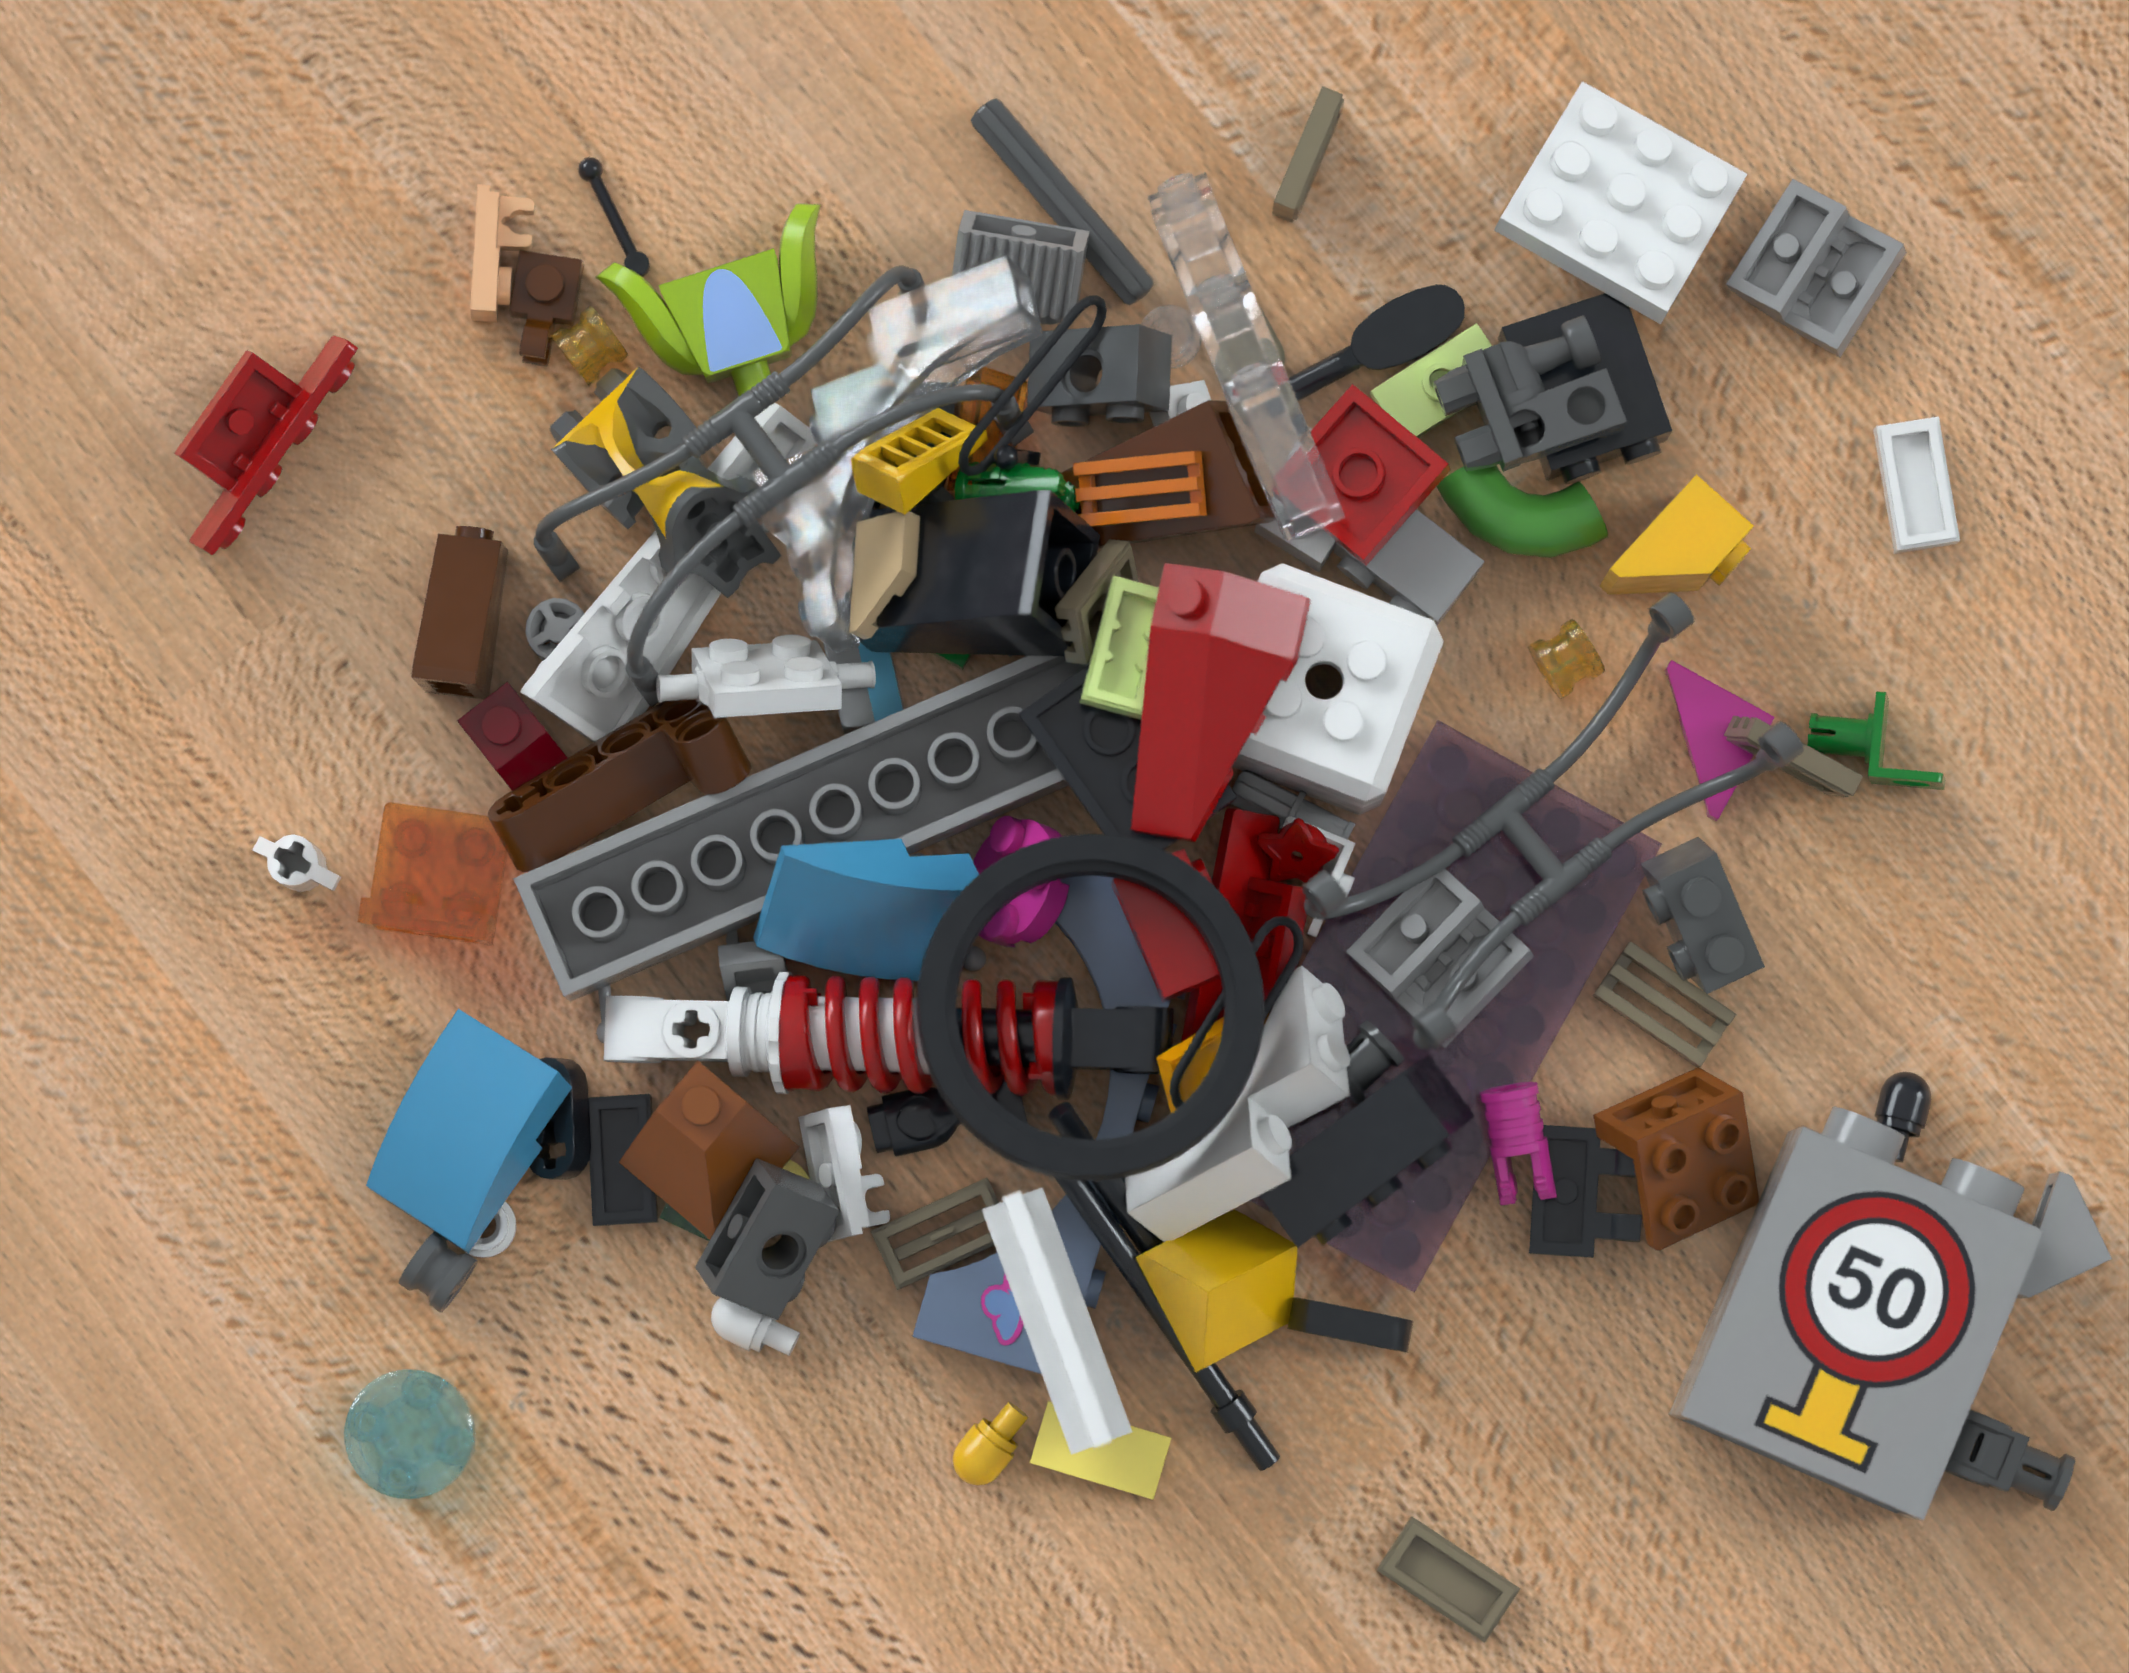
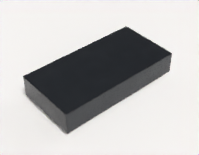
M638 1094L588 1098L591 1144L589 1164L593 1226L658 1223L657 1194L619 1163L653 1114L652 1095Z

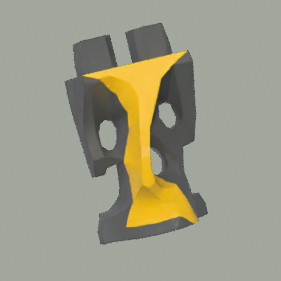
M637 367L630 375L617 368H612L596 383L594 393L601 402L585 418L576 410L566 411L550 426V432L557 442L551 450L581 485L590 492L670 452L683 443L682 437L697 427L671 396L642 368ZM665 426L672 427L668 437L654 438L658 430ZM692 456L661 476L624 495L605 502L601 506L624 527L629 529L636 522V514L645 505L658 535L661 567L669 573L678 561L705 534L734 511V504H738L740 500H743L744 497L754 492L760 486L753 480L742 476L731 480L722 478L707 469L701 457L696 459ZM755 521L748 527L743 524L721 542L719 548L711 551L690 574L695 573L702 576L724 596L729 598L739 588L741 581L749 570L760 563L774 564L782 555L758 522Z

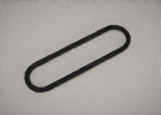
M1092 295L1080 300L1055 328L963 443L958 462L961 472L968 476H973L987 470L994 463L996 449L1002 445H1009L1100 332L1107 312L1103 298L1098 295ZM1096 305L1097 315L1087 334L991 452L977 465L969 466V454L977 439L1079 314L1087 307Z
M1286 916L1274 917L1266 921L1252 940L1256 953L1267 934L1277 926L1289 928L1294 939L1291 957L1264 1001V1020L1298 965L1303 953L1304 940L1302 931L1294 920ZM1223 990L1172 1075L1170 1096L1176 1109L1184 1103L1179 1092L1183 1074L1224 1007Z

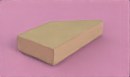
M896 511L856 523L849 633L863 640L871 638L879 628L876 625L877 617L893 595L896 594L901 597L916 577L920 516L909 511L904 515Z

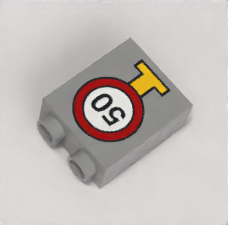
M1833 1107L1822 1134L1804 1126L1787 1133L1669 1415L1905 1518L1924 1520L2045 1230L2013 1217L2025 1189L2020 1184L1993 1171L1956 1158H1952L1942 1184H1936L1894 1165L1905 1139L1904 1135L1860 1114L1843 1108Z

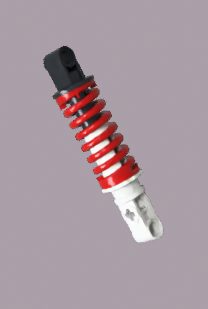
M779 972L774 982L772 993L755 992L753 994L749 987H734L730 1001L663 1000L664 998L647 996H606L604 1061L661 1063V1060L728 1062L729 1070L733 1077H747L751 1071L769 1072L777 1094H788L789 1091L795 1089L822 1091L829 1086L833 1078H835L838 1086L846 1092L858 1091L863 1087L867 1079H869L872 1087L880 1093H889L895 1090L901 1079H903L906 1087L914 1094H922L930 1090L934 1083L924 1059L920 1043L916 1010L917 997L914 998V983L908 977H900L896 980L893 998H880V983L875 977H865L861 981L859 997H847L846 982L841 976H832L828 979L825 987V997H822L821 993L817 992V988H811V981L807 976L793 975L791 972ZM1071 977L1034 982L1032 993H1022L1023 1009H1016V985L1012 980L1003 979L997 984L996 1008H982V984L977 979H967L962 986V1007H956L957 1026L967 1060L975 1075L990 1095L997 1092L1005 1080L1012 1093L1016 1096H1025L1033 1091L1038 1079H1040L1044 1090L1050 1096L1057 1097L1058 1100H1069L1072 1095L1077 1069L1114 1070L1116 1073L1160 1074L1156 1057L1173 1047L1174 1008L1152 1006H1118L1115 1009L1078 1008L1075 986ZM698 1015L700 1022L709 1024L710 1031L709 1036L698 1037L696 1047L694 1040L684 1037L685 1026L695 1025Z

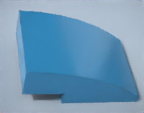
M902 839L781 846L753 938L756 946L815 967L858 976L891 980L908 977L912 981H919L922 962L939 921L955 898L979 874L969 853L910 857Z
M458 1009L437 1039L406 1092L378 1151L366 1186L374 1193L469 1253L541 1151L542 1147L536 1139L568 1095L572 1086L557 1070Z

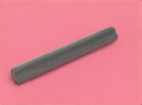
M995 98L982 105L971 118L972 126L1058 226L1089 231L1086 259L1119 298L1127 305L1134 304L1142 299L1154 285L1151 275L1001 100Z

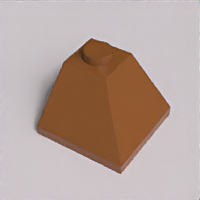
M697 1060L657 1107L619 1163L708 1239H711L755 1159L758 1158L783 1168L799 1150L800 1146Z

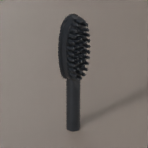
M1436 284L1413 290L1391 300L1372 312L1356 327L1352 335L1351 345L1261 392L1260 396L1267 410L1273 415L1363 366L1368 369L1382 370L1404 364L1424 355L1443 343L1460 327L1465 314L1462 297L1449 286Z

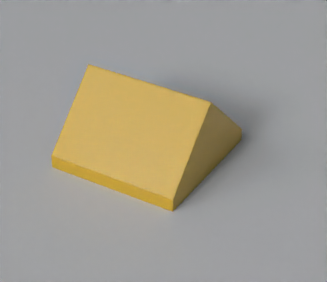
M1235 1209L1173 1241H1166L1135 1257L1195 1372L1208 1367L1289 1323L1295 1289L1298 1247L1292 1241Z

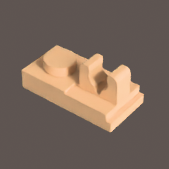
M477 184L470 311L472 321L497 323L498 305H510L512 267H500L501 251H530L533 247V235L516 234L510 230L509 226H504L503 223L506 221L510 222L516 215H534L535 206L534 201L530 198L500 196L499 192L491 191L490 185Z

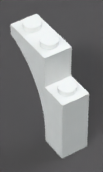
M1303 966L1296 968L1271 1009L1263 1028L1260 1050L1254 1069L1244 1091L1232 1110L1206 1138L1182 1156L1158 1168L1125 1177L1127 1213L1163 1242L1173 1241L1290 1180L1289 1149L1292 1146V1141L1287 1128L1350 1096L1347 1074L1350 1056L1344 1043L1342 1018L1345 1016V1006L1341 996L1331 984H1323Z

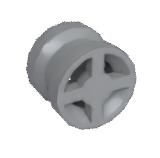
M552 598L542 601L532 609L526 621L525 634L530 647L542 661L545 660L557 647L558 644L554 643H560L585 613L577 604L567 599Z

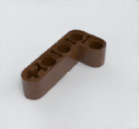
M696 699L663 701L501 797L490 807L488 818L516 869L520 872H529L565 856L689 781L703 794H718L742 782L748 776L752 767L726 717L714 718L709 706L702 702H697Z

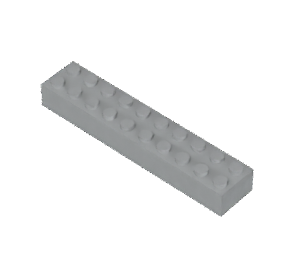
M1026 656L746 777L742 782L725 792L702 796L513 878L563 996L571 1002L726 935L730 931L758 921L781 846L902 839L910 855L1067 787L1068 784L1019 717V713L1088 664L1068 663L1065 656Z

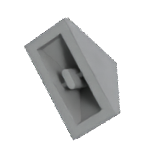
M2060 1171L2049 1174L2032 1225L2045 1231L2017 1298L2019 1299L2030 1298L2112 1259L2073 1177Z

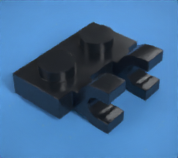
M1544 1125L1543 1134L1547 1137L1557 1197L1540 1200L1533 1182L1529 1254L1594 1258L1595 1239L1640 1242L1642 1215L1596 1212L1598 1176L1608 1175L1636 1178L1633 1159L1617 1149L1600 1148L1601 1139L1597 1138L1595 1128Z

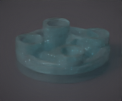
M406 1369L393 1371L370 1382L353 1401L345 1422L344 1440L346 1452L356 1473L376 1491L400 1499L427 1497L451 1485L466 1468L475 1451L474 1418L462 1393L445 1378L423 1370Z

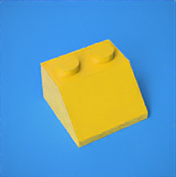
M1696 474L1615 562L1599 587L1608 595L1698 591L1709 578L1720 586L1752 549L1743 540L1754 525Z

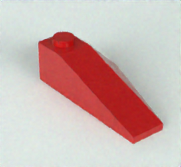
M1164 564L1150 626L1131 825L1132 831L1140 834L1196 842L1233 776L1232 765L1250 734L1256 735L1267 717L1262 713L1280 681L1286 682L1297 664L1311 603L1308 597L1225 571Z

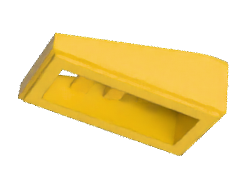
M936 408L859 451L850 460L857 492L906 515L959 467V454L963 443L976 425L940 408ZM986 430L973 445L969 457L988 440ZM940 432H944V433H946V434H948V435H951V436H953V437L948 438V437H946V436L940 434ZM930 442L936 446L931 448L927 444Z

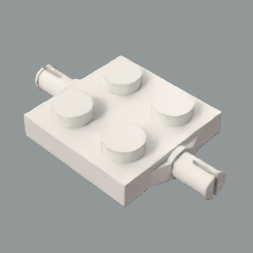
M781 635L774 638L772 643L747 644L738 639H719L711 642L709 647L691 648L692 674L657 675L656 692L659 703L663 701L696 699L697 702H702L709 706L714 718L842 709V689L875 688L876 673L873 661L844 664L828 661L817 640H810L801 635Z

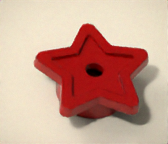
M1296 818L1292 823L1285 825L1279 834L1260 833L1257 844L1273 859L1270 879L1276 882L1297 878L1307 883L1323 870V865L1333 860L1339 853V848L1327 843L1325 836L1318 828L1305 823L1300 818ZM1292 852H1300L1303 855V857H1298L1292 854Z

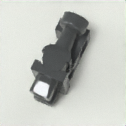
M1584 315L1562 323V337L1526 347L1512 341L1500 342L1484 350L1479 349L1463 355L1461 367L1451 370L1434 381L1433 387L1445 416L1477 404L1485 426L1455 437L1457 450L1466 472L1490 468L1500 464L1504 472L1523 463L1543 458L1598 437L1602 439L1624 431L1627 420L1607 368L1547 391L1541 380L1540 375L1569 361H1572L1574 367L1579 370L1601 363L1594 335Z

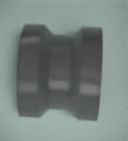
M434 1231L415 1253L398 1283L409 1291L418 1289L426 1294L429 1299V1305L442 1313L462 1289L478 1261L467 1253L456 1254L448 1248L447 1239Z

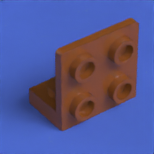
M1697 1067L1593 1115L1597 1138L1631 1157L1634 1161L1647 1244L1653 1249L1660 1251L1758 1204L1759 1194L1743 1092L1705 1070Z

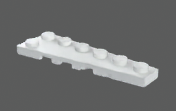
M776 403L764 409L762 413L755 417L789 465L812 450L821 437ZM736 436L708 467L710 471L727 480L742 476L753 480L759 486L768 481L767 477ZM775 508L769 512L767 511V514L762 515L760 519L756 520L761 528L764 527ZM656 530L552 653L538 665L535 673L520 691L523 695L593 743L643 714L649 707V704L629 678L626 672L629 638L638 617L654 591L668 574L661 567L659 559L660 543ZM720 544L717 547H715L712 551L718 549ZM689 574L679 585L659 613L647 636L643 656L650 661L654 669L661 676L671 673L721 594L720 591L698 574Z

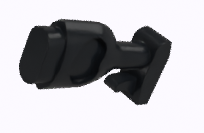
M1004 1080L999 1090L991 1094V1096L1008 1112L1028 1124L1022 1096H1016L1012 1093ZM931 1087L930 1090L922 1094H914L910 1090L883 1095L881 1096V1104L867 1107L877 1154L893 1150L895 1157L939 1147L947 1142L957 1127L962 1124L952 1113L936 1087Z

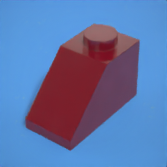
M508 681L457 720L511 790L516 789L568 758Z

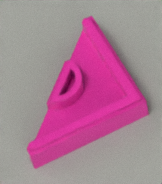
M1671 660L1665 669V673L1669 679L1680 717V725L1699 784L1749 763L1754 755L1726 740L1727 737L1724 736L1732 717L1739 716L1742 718L1743 716L1750 719L1755 717L1771 725L1775 717ZM1736 786L1704 800L1708 818L1714 821L1719 819Z

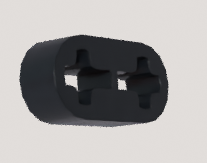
M545 1057L539 1060L557 1070L572 1086V1089L537 1137L536 1141L542 1149L530 1165V1169L541 1178L567 1180L577 1177L584 1171L590 1158L588 1084L586 1074L580 1065L573 1060ZM565 1143V1156L550 1158V1146Z
M1293 1297L1287 1329L1408 1353L1414 1321Z

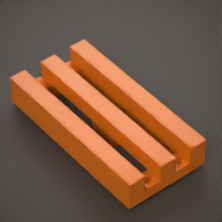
M1202 451L1073 463L1074 476L1079 477V489H1075L1076 502H1081L1082 514L1078 515L1091 527L1207 516ZM1178 466H1187L1188 478L1096 487L1095 475ZM1190 491V504L1098 513L1097 500Z

